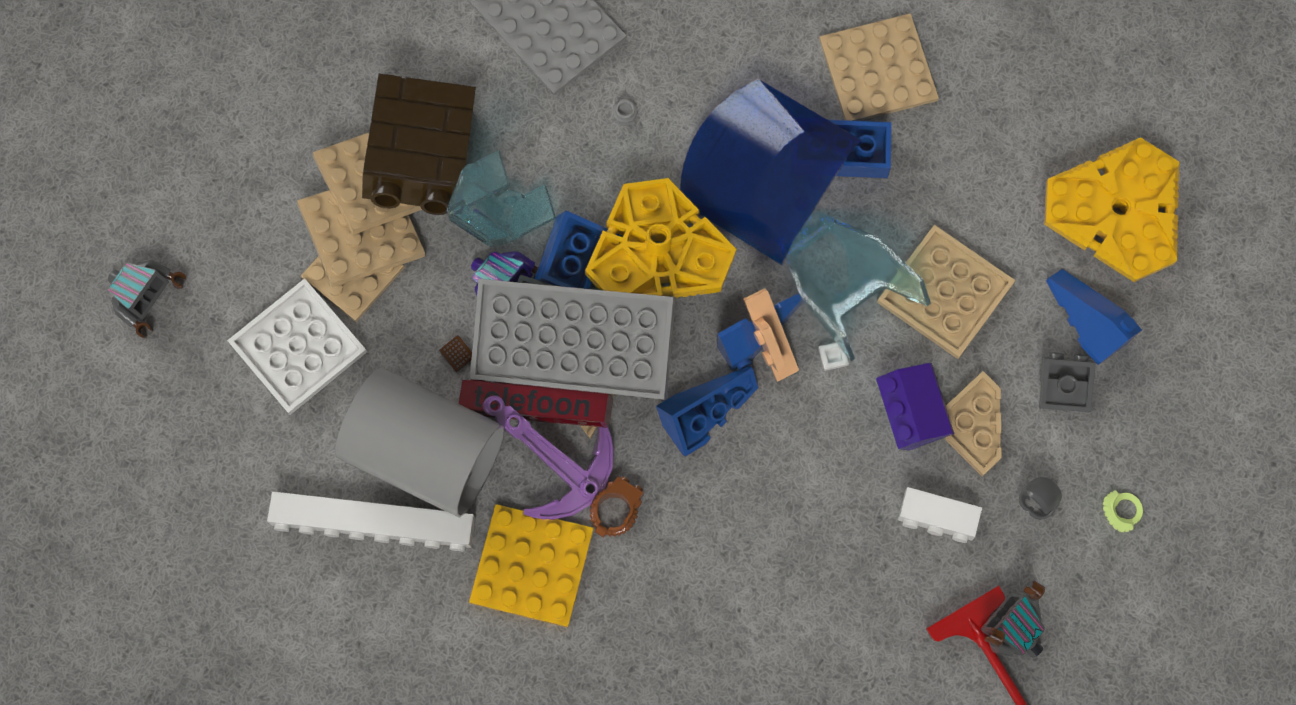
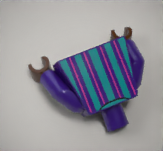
M517 251L503 252L502 254L492 252L485 261L481 258H476L471 265V269L475 271L472 279L476 283L474 289L476 296L479 279L518 282L520 275L531 278L533 275L531 272L534 273L535 278L538 267L535 266L534 261Z

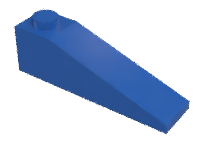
M1061 269L1046 280L1059 306L1064 307L1068 313L1069 318L1067 321L1070 327L1075 326L1080 336L1077 340L1081 347L1097 365L1127 345L1142 331L1125 310L1064 269Z
M803 292L774 306L782 326L804 302L805 295ZM746 318L717 335V348L732 371L737 368L740 370L752 364L751 360L763 348L762 345L758 344L753 332L756 330L752 320L748 322Z
M748 366L682 391L656 406L663 428L683 456L686 457L704 446L711 439L707 433L716 424L722 427L727 422L724 418L731 408L739 409L758 389L753 368Z

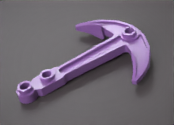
M493 395L485 399L483 403L484 412L489 416H495L497 423L503 425L505 430L515 439H520L570 486V491L560 500L554 499L539 507L523 509L524 515L538 519H558L574 515L593 503L594 497L606 487L613 468V443L608 428L598 427L597 439L592 453L595 457L585 471L531 428L530 423L511 406H505L502 398ZM492 401H497L499 404V408L496 411L490 407ZM512 417L518 420L516 427H512L509 423ZM588 484H592L594 486V491L592 493H588L586 491V486Z

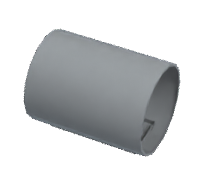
M381 367L368 377L354 397L338 433L335 455L336 458L460 518L469 510L479 495L494 466L504 438L505 427Z

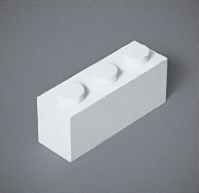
M907 487L898 520L902 521V525L907 528L917 529L920 526L927 528V532L932 535L942 536L945 533L953 535L952 539L955 541L967 543L968 540L972 541L975 538L982 507Z

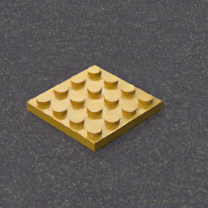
M495 504L469 603L569 628L594 528L559 519L533 518L524 515L522 510Z

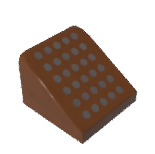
M459 335L439 350L440 354L455 372H458L472 360L471 350Z

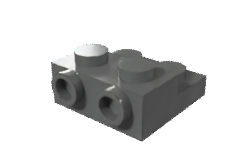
M1049 352L1048 357L1042 356L1039 408L1091 412L1096 362L1089 360L1088 355L1074 354V359L1064 358L1063 353Z

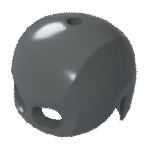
M1038 477L1022 489L1019 503L1023 510L1029 512L1031 517L1042 520L1055 512L1061 502L1062 492L1052 480L1046 477ZM1031 498L1036 501L1041 507L1038 510L1042 513H1034L1033 507L1026 506L1025 499L1030 501Z

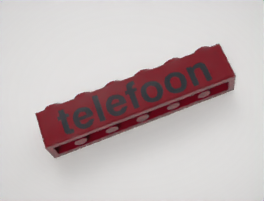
M476 379L462 380L458 404L485 417L495 418V416L487 415L483 410L485 399L495 395L502 398L505 406H511L527 421L609 428L613 398L608 393L509 384L495 381L485 382L486 380ZM492 401L490 407L496 411L499 408V404L497 401Z

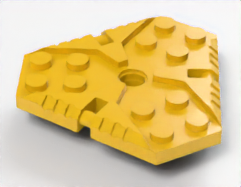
M1140 137L1098 156L1096 161H1086L1083 164L1048 178L1046 181L1044 225L1084 251L1087 247L1096 252L1094 254L1095 258L1133 282L1174 265L1177 262L1178 215L1175 214V210L1178 208L1179 161ZM1102 169L1104 175L1101 176L1098 170ZM1113 208H1119L1123 214L1115 213ZM1158 208L1165 209V213L1158 212ZM1095 235L1104 239L1102 244L1093 239Z
M669 178L627 183L622 186L606 222L608 230L607 232L602 231L585 270V275L599 290L672 296L676 298L717 293L722 290L737 249L706 217L701 219L698 216L699 209ZM692 223L693 226L689 228L687 225ZM669 283L670 286L661 287V284Z

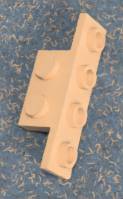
M762 289L744 298L743 300L756 330L753 332L758 344L762 345L764 349L762 356L766 364L771 367L777 382L798 372L799 368L769 292L766 289Z

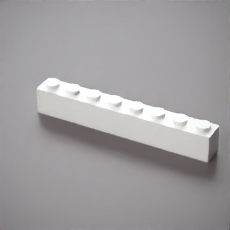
M272 492L267 522L274 526V530L289 532V528H299V532L312 535L316 530L324 531L325 536L339 537V534L343 533L349 534V538L355 540H364L365 536L374 537V541L389 543L390 539L399 540V544L414 546L415 542L425 543L424 547L439 549L440 545H449L450 550L463 552L465 547H472L476 518L473 514L468 513L459 518L441 510Z

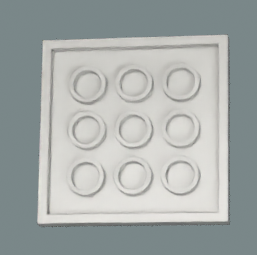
M305 278L227 340L289 415L294 413L367 353L363 345Z

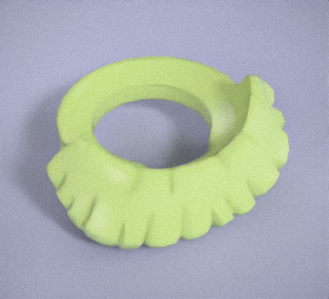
M1116 490L1110 492L1104 498L1103 510L1109 524L1113 525V528L1118 529L1119 532L1133 530L1134 524L1139 522L1143 515V507L1140 500L1133 494L1118 493ZM1121 500H1130L1135 504L1137 511L1132 519L1120 518L1117 515L1115 507Z

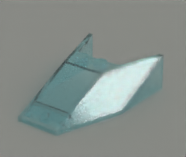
M817 211L779 238L801 299L850 361H853L855 357L843 328L842 318L880 290H891L925 306L931 304L924 280L877 236ZM790 238H792V240H791L790 243H789V242L785 243L787 240H789Z

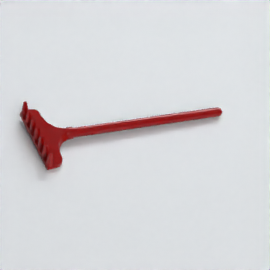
M999 586L926 628L932 640L936 642L959 635L977 643L1015 705H1028L997 654L992 652L989 642L985 641L987 635L981 630L990 615L1005 600L1004 593Z

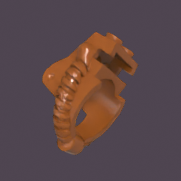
M618 476L615 481H610L607 489L599 492L590 505V518L593 523L592 525L596 527L595 533L603 538L605 535L616 537V535L621 536L622 533L625 534L626 531L628 532L633 527V524L636 522L635 519L638 517L637 509L642 504L643 489L638 485L633 486L629 484L630 481L624 476L621 478ZM608 498H620L626 502L630 512L622 525L607 529L601 525L598 517V508Z

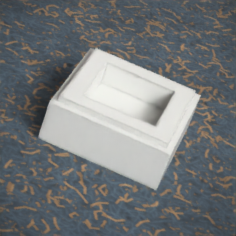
M843 341L818 347L824 371L849 365Z

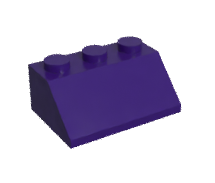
M932 363L897 369L876 378L898 449L913 450L955 434Z

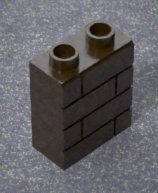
M378 73L363 168L362 198L370 199L374 205L387 209L396 208L400 204L420 206L424 212L432 215H444L450 210L460 211L476 87L409 77L402 78V76Z

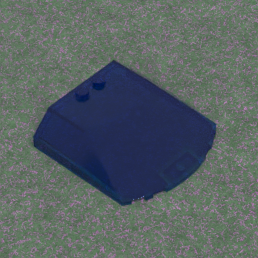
M758 79L739 88L725 98L703 122L688 149L681 174L680 191L699 209L700 215L783 266L798 234L847 158L860 146L862 141Z

